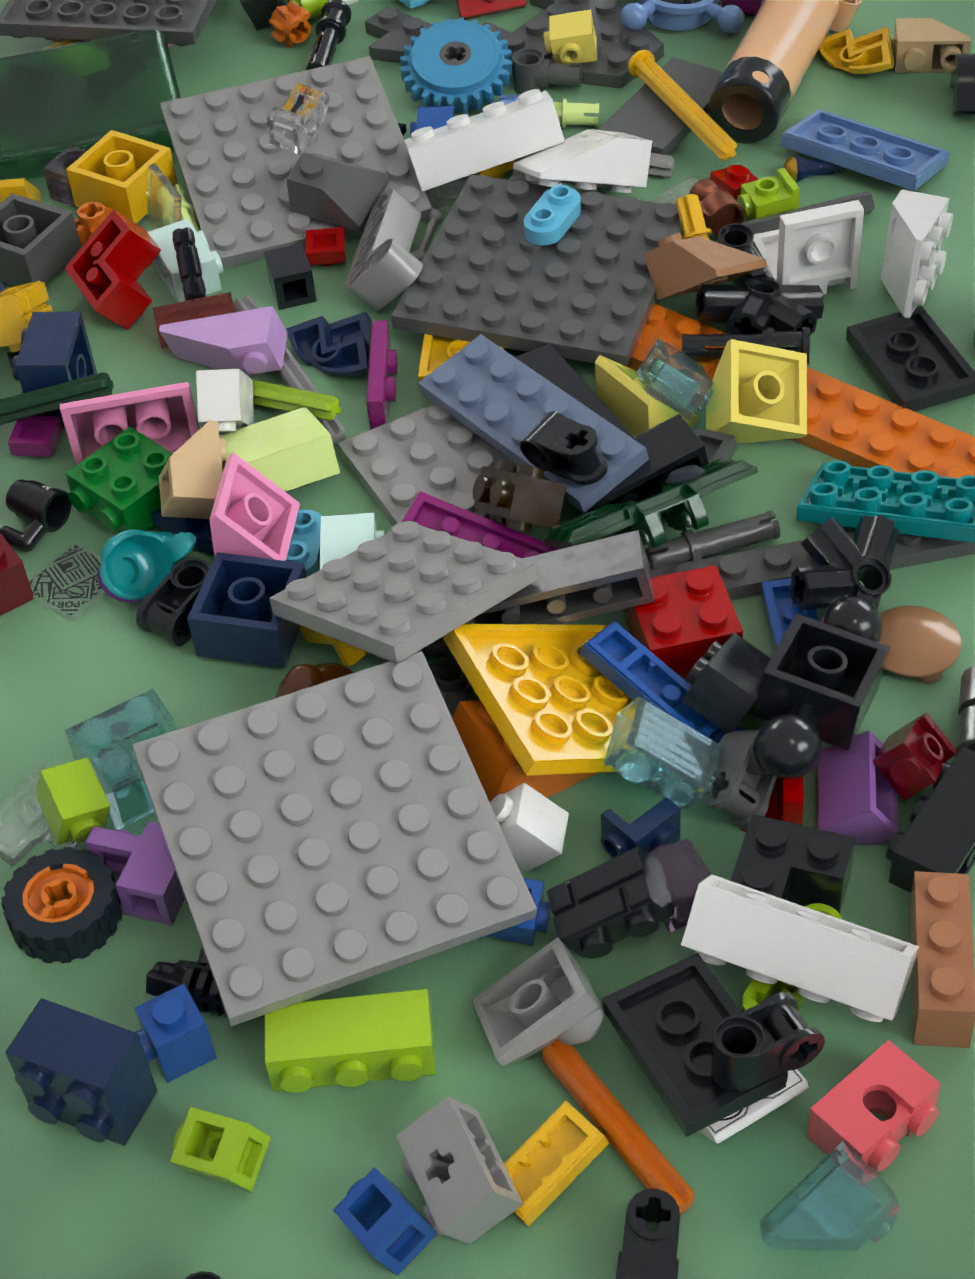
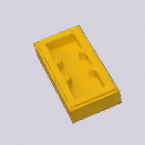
M566 1100L504 1163L524 1204L513 1213L527 1227L549 1207L609 1144L606 1137Z

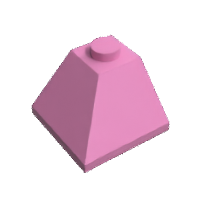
M234 452L227 457L209 519L214 558L216 553L220 552L286 561L300 503Z

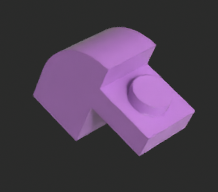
M148 821L141 836H136L123 829L113 831L94 826L86 840L87 848L91 851L92 855L96 857L99 855L103 858L106 866H110L113 875L119 877L115 886L125 915L172 926L185 897L159 824Z

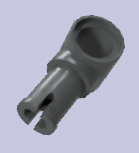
M524 48L518 50L513 55L514 90L520 95L533 89H539L540 92H543L545 88H550V85L581 87L583 64L552 63L551 59H544V54L538 49Z

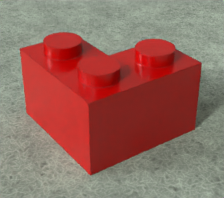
M113 209L64 269L96 312L128 330L152 302V299L137 279L152 264L161 249L145 229Z

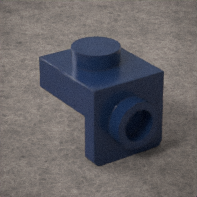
M667 797L631 824L626 823L611 809H607L600 815V841L602 847L612 859L637 846L655 858L658 856L663 857L669 854L680 840L681 808Z

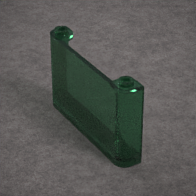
M145 30L0 58V180L19 178L30 180L65 173L71 164L111 130L169 147L171 152L174 151L162 116L160 103L179 99L181 94L166 36L157 30Z

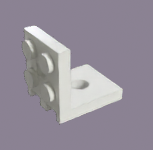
M859 200L781 215L779 229L754 234L753 245L759 255L766 259L768 269L772 273L774 281L780 285H819L823 295H827V286L846 283L849 290L856 289L858 285L864 208Z

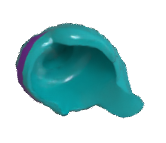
M137 529L120 532L111 537L103 546L101 552L102 562L97 573L99 585L113 599L121 602L141 603L170 573L174 565L185 560L192 553L196 543V536L190 532H180L179 534L169 531L153 533Z

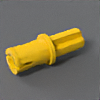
M688 194L676 200V207L684 234L681 236L682 240L698 236L709 240V235L712 232L710 228H706L698 196Z

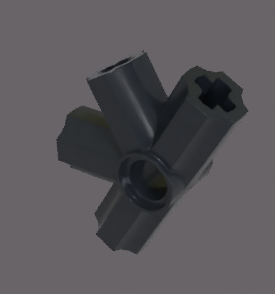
M763 277L749 278L745 281L744 285H702L697 290L695 301L697 308L696 316L700 323H728L727 332L730 334H763V330L767 329V327H774L775 331H801L803 327H810L811 335L815 332L817 320L822 318L824 310L823 291L819 285H780L772 279Z
M864 515L857 523L853 540L834 517L817 528L800 544L819 566L797 567L791 573L792 580L789 590L792 603L796 604L800 610L825 609L839 598L857 596L868 600L878 609L881 595L891 585L892 576L889 567L900 532L894 526V521L881 515Z

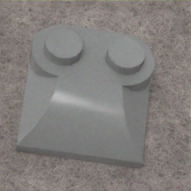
M559 937L472 999L495 1058L502 1066L525 1059L545 1049L557 1040L565 1045L585 1043L597 1034L604 1017V1008L589 979Z

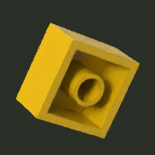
M113 130L109 131L66 169L76 207H80L88 202H100L105 207L110 206L111 210H116L134 223L139 222L162 200L161 192L166 186L172 184L174 189L175 184H178L169 147Z

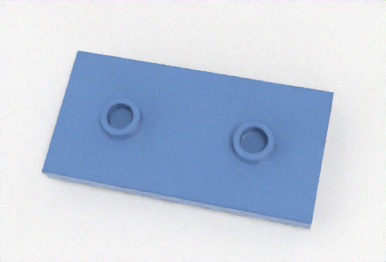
M820 109L782 134L780 143L781 147L913 191L947 166L950 152Z

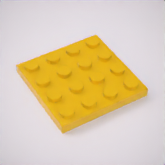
M463 624L443 637V640L526 776L688 769L696 755L580 655L584 643L608 625Z

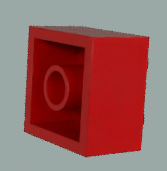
M716 565L653 577L651 582L655 602L626 608V622L631 635L684 680L697 661L706 654L715 641L724 645L734 632L743 638V629Z

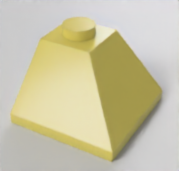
M730 339L726 343L706 395V429L735 436L736 442L743 444L803 438L806 436L807 354Z

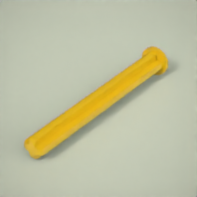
M640 50L636 52L628 63L630 74L636 78H641L720 160L726 161L729 157L734 158L737 154L735 151L737 143L655 62L654 55L650 51Z

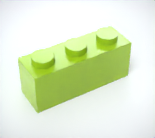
M428 989L305 1001L265 1014V1065L272 1090L301 1093L312 1087L330 1085L357 1087L368 1081L387 1079L413 1081L421 1076L435 1075L436 1061L433 1021Z

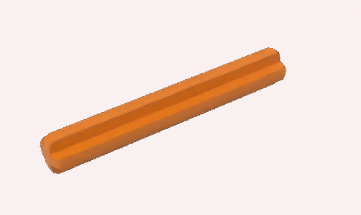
M557 1040L543 1049L542 1059L644 1186L647 1189H659L671 1195L679 1206L680 1215L687 1211L694 1204V1191L573 1045H565Z

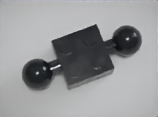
M857 596L839 598L826 608L821 622L796 613L764 670L754 716L767 720V722L762 726L757 735L756 754L762 767L771 775L786 780L798 779L807 775L816 767L820 760L822 741L847 751L849 750L879 689L890 646L878 643L883 630L882 619L876 607L868 600Z

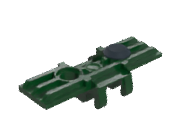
M717 459L700 467L690 465L676 469L670 473L668 479L660 481L662 490L659 494L637 503L627 501L618 504H604L596 510L551 528L548 537L544 539L545 545L547 547L563 549L592 542L600 538L604 539L638 530L644 549L648 548L649 543L652 548L658 547L667 542L662 521L665 520L668 526L673 527L674 530L688 531L693 528L698 530L708 526L709 519L701 497L758 473L757 466H753L743 460L736 462L734 460L724 461Z

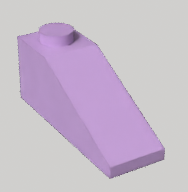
M273 306L163 324L159 328V332L171 352L178 359L216 369H240L246 375L282 370L288 333Z

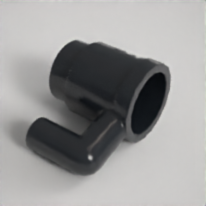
M19 479L15 481L7 492V508L14 512L17 517L30 522L24 532L9 526H3L0 529V533L10 546L24 552L33 550L46 530L55 532L66 523L72 508L68 493L35 480L26 481Z

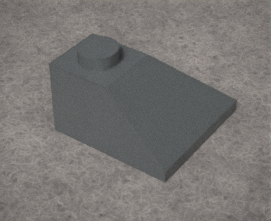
M302 153L287 177L290 211L360 232L369 218L374 204L390 181V174L322 154Z

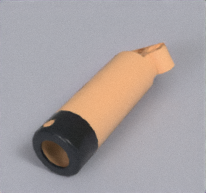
M765 0L711 92L708 104L710 117L732 139L739 142H758L768 138L777 128L829 29L837 32L846 30L862 0Z

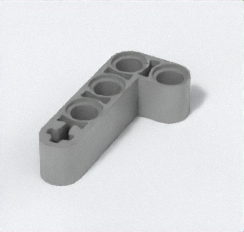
M392 188L385 191L374 204L345 282V287L374 311L381 310L405 291L416 280L423 268V263L410 253L422 213Z

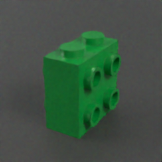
M128 427L65 473L70 489L68 493L69 500L80 513H88L111 533L117 532L119 534L130 529L146 531L155 524L152 521L151 513L161 508L159 475L173 453L133 428Z

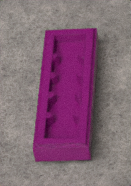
M388 320L374 321L371 328L366 400L370 430L388 423L389 402H396L395 377H390V375H397L398 361L396 350L391 349Z

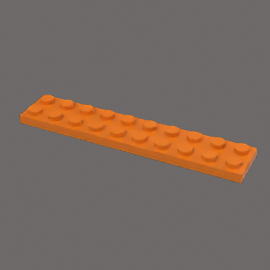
M655 303L627 367L706 402V395L720 360L682 361V334L727 333ZM705 346L706 348H725V346ZM807 367V435L803 438H793L792 440L840 461H845L855 467L871 468L884 465L899 472L915 473L928 470L943 477L960 478L967 475L975 476L974 436L910 409H903L898 404Z

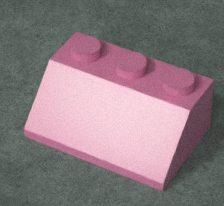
M189 382L60 404L61 415L76 465L128 427L133 428L172 453L178 450L200 429L192 388Z

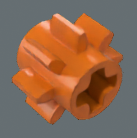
M289 1L287 6H277L269 20V23L275 28L271 36L278 42H283L289 48H292L294 43H304L312 29V26L307 21L311 15L310 12L292 1Z
M88 202L78 208L76 211L78 219H74L80 245L86 243L111 213L110 206L105 207L100 202Z

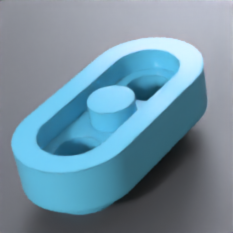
M556 185L544 192L524 217V236L526 240L532 244L542 246L558 242L581 213V197L579 192L567 185Z
M298 510L286 561L304 563L306 576L308 577L320 570V527L322 515L313 510Z

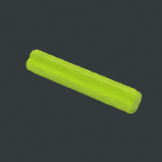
M253 380L254 405L285 412L306 407L315 418L333 421L336 415L341 414L342 408L338 406L339 399L336 396Z

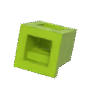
M783 167L777 169V176L764 177L754 182L742 184L741 195H738L737 202L744 210V218L750 221L799 208L800 188Z
M190 1107L185 1122L180 1125L175 1134L174 1151L170 1162L190 1173L252 1192L271 1137L249 1123Z

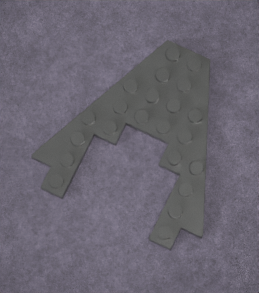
M530 0L531 5L544 10L514 32L488 23L492 33L499 30L501 32V40L507 39L508 49L512 51V67L514 53L524 48L538 49L544 54V59H551L552 63H555L553 53H546L544 44V32L549 31V16L591 9L597 36V61L580 63L583 64V80L581 84L623 88L636 78L628 70L629 60L636 52L640 50L650 51L654 55L655 62L664 57V44L645 26L634 32L628 31L622 26L620 12L623 6L617 0ZM387 6L381 9L377 14L365 21L366 33L379 38V40L369 46L371 59L401 63L400 57L404 56V46H411V36L419 37L420 29H428L432 24L400 12L395 8Z

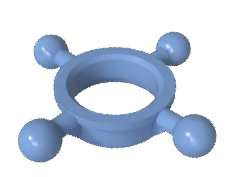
M637 0V3L625 5L620 12L622 26L626 30L633 32L642 29L646 22L666 30L686 31L699 28L710 20L715 19L717 20L718 27L723 32L731 34L742 28L745 18L743 11L738 6L726 5L721 7L716 4L718 0H697L699 2L692 4H673L661 0Z

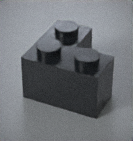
M752 814L730 881L804 907L814 903L826 904L833 907L840 914L851 876L855 838Z

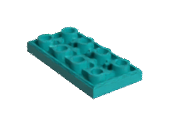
M830 461L821 464L796 507L797 521L824 524L827 520L834 517L840 526L856 528L859 519L864 515H881L894 521V526L900 531L899 534L975 543V476L967 475L960 478L938 476L937 473L928 470L908 473L894 471L891 467L884 465L863 468L850 466L845 461Z

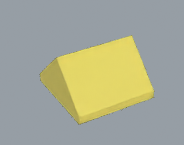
M601 355L596 359V395L634 437L678 414L683 417L690 428L696 425L700 417L647 375Z

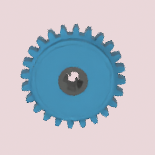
M460 17L459 20L447 18L441 23L433 22L432 26L428 29H420L419 37L411 36V46H404V56L400 57L402 82L405 84L406 92L412 93V100L414 102L422 99V107L454 106L455 112H463V114H468V111L473 109L480 111L481 106L485 103L492 104L494 95H503V86L510 85V76L513 75L512 51L508 49L507 39L501 40V32L499 30L492 33L490 24L487 23L482 26L478 24L476 19L467 21Z

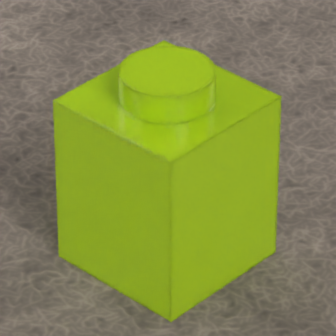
M88 757L40 770L36 798L57 845L71 841L77 843L86 842L94 826L105 829L110 811V803Z

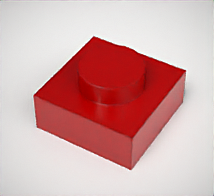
M730 165L728 168L712 171L709 178L714 181L721 191L728 192L736 201L738 195H741L742 184L758 180L756 176L750 173L748 168L742 165Z
M344 227L306 230V255L310 266H330L336 263H346Z

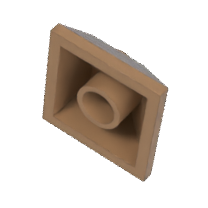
M681 233L657 240L659 247L644 253L652 284L656 287L655 294L657 300L697 292L702 285H721L768 267L765 258L699 236L682 240Z

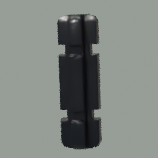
M189 227L177 228L172 233V240L177 254L176 259L181 283H183L184 298L189 303L201 302L206 298V289L202 279L197 247L195 246L194 232Z

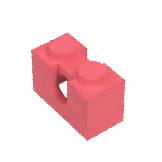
M887 1040L810 1108L807 1137L854 1180L860 1182L873 1169L881 1172L893 1162L901 1148L897 1142L905 1135L909 1137L913 1133L919 1137L933 1125L939 1115V1110L936 1106L941 1083L890 1040ZM872 1113L881 1114L888 1118V1120L880 1121Z

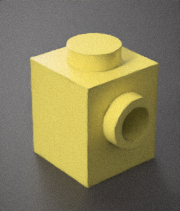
M591 9L549 16V31L544 32V44L546 53H553L555 63L580 64L597 61V36Z

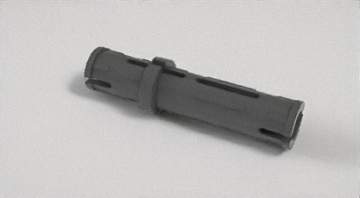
M770 510L757 516L696 533L693 530L683 531L680 537L667 540L663 545L655 548L648 545L645 552L649 564L652 563L650 569L704 559L767 540L778 539L780 537L778 519L771 522V519H775L776 515Z

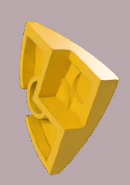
M889 27L855 39L849 28L825 37L819 47L823 59L830 66L853 74L876 73L894 67V45Z

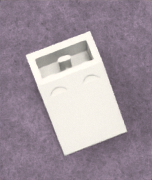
M587 129L565 139L564 143L541 150L513 163V169L525 173V180L539 182V185L553 187L565 183L572 184L575 188L597 190V186L608 187L610 191L631 193L632 186L646 187L652 140L623 132Z
M901 190L892 203L881 280L903 317L910 318L917 305H924L928 290H933L937 275L941 276L947 253L946 251H941L943 237L948 238L953 221V213L947 212L949 198Z

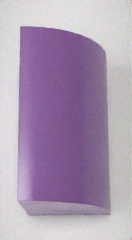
M870 730L856 735L848 751L834 745L822 749L818 762V829L854 837V844L856 845L886 842L892 840L899 831L898 793L873 763L883 743Z

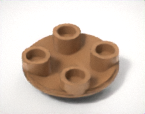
M899 606L880 613L883 630L878 643L890 646L884 670L900 676L914 677L922 683L930 684L939 681L943 671L951 667L957 660L961 651L959 631L941 613L920 606Z

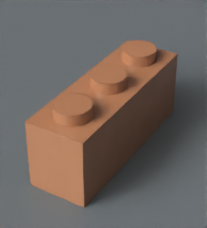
M914 871L909 904L910 943L919 946V950L911 972L913 1045L969 1048L975 1023V972L969 874Z

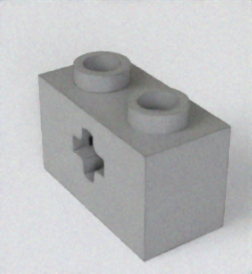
M447 1096L396 1135L405 1156L402 1159V1166L411 1181L419 1187L426 1202V1205L423 1207L424 1215L428 1223L439 1235H447L471 1244L524 1205L477 1109Z

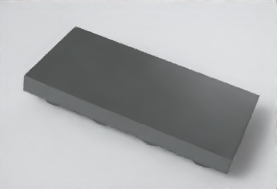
M672 57L662 69L708 114L711 92L723 72ZM644 84L599 129L623 132L652 140L651 153L668 155L692 131L647 84Z

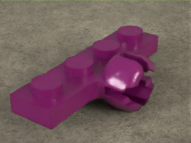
M421 491L402 522H417L421 526L436 531H444L451 536L467 541L479 542L482 546L501 552H510L522 559L560 549L547 547L545 542L504 527L502 524Z

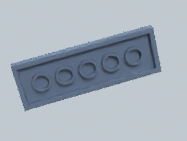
M482 334L418 382L422 395L518 465L537 468L523 455L520 450V442L549 412H558L568 419L592 427L598 437L597 450L605 457L608 464L607 473L601 480L591 485L581 486L549 471H544L543 475L544 480L567 484L564 499L583 513L649 460L645 446Z

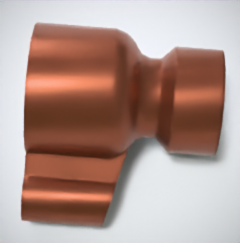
M702 179L691 188L689 194L698 196L705 225L711 229L715 236H718L719 230L723 226L743 222L744 210L741 205L728 192L721 191L714 181Z

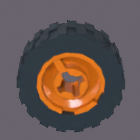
M64 847V849L46 850L44 854L37 857L34 855L27 860L26 864L18 867L13 872L14 876L10 881H7L4 887L5 896L2 897L3 914L15 943L20 950L22 948L25 950L27 956L33 959L35 957L42 959V962L52 964L53 961H61L62 964L70 963L71 960L90 956L91 952L96 949L100 950L106 945V940L110 936H114L118 929L117 923L122 919L123 912L120 906L122 904L110 866L107 867L105 860L99 855L96 857L92 855L91 851L83 848L82 850H76L73 847Z

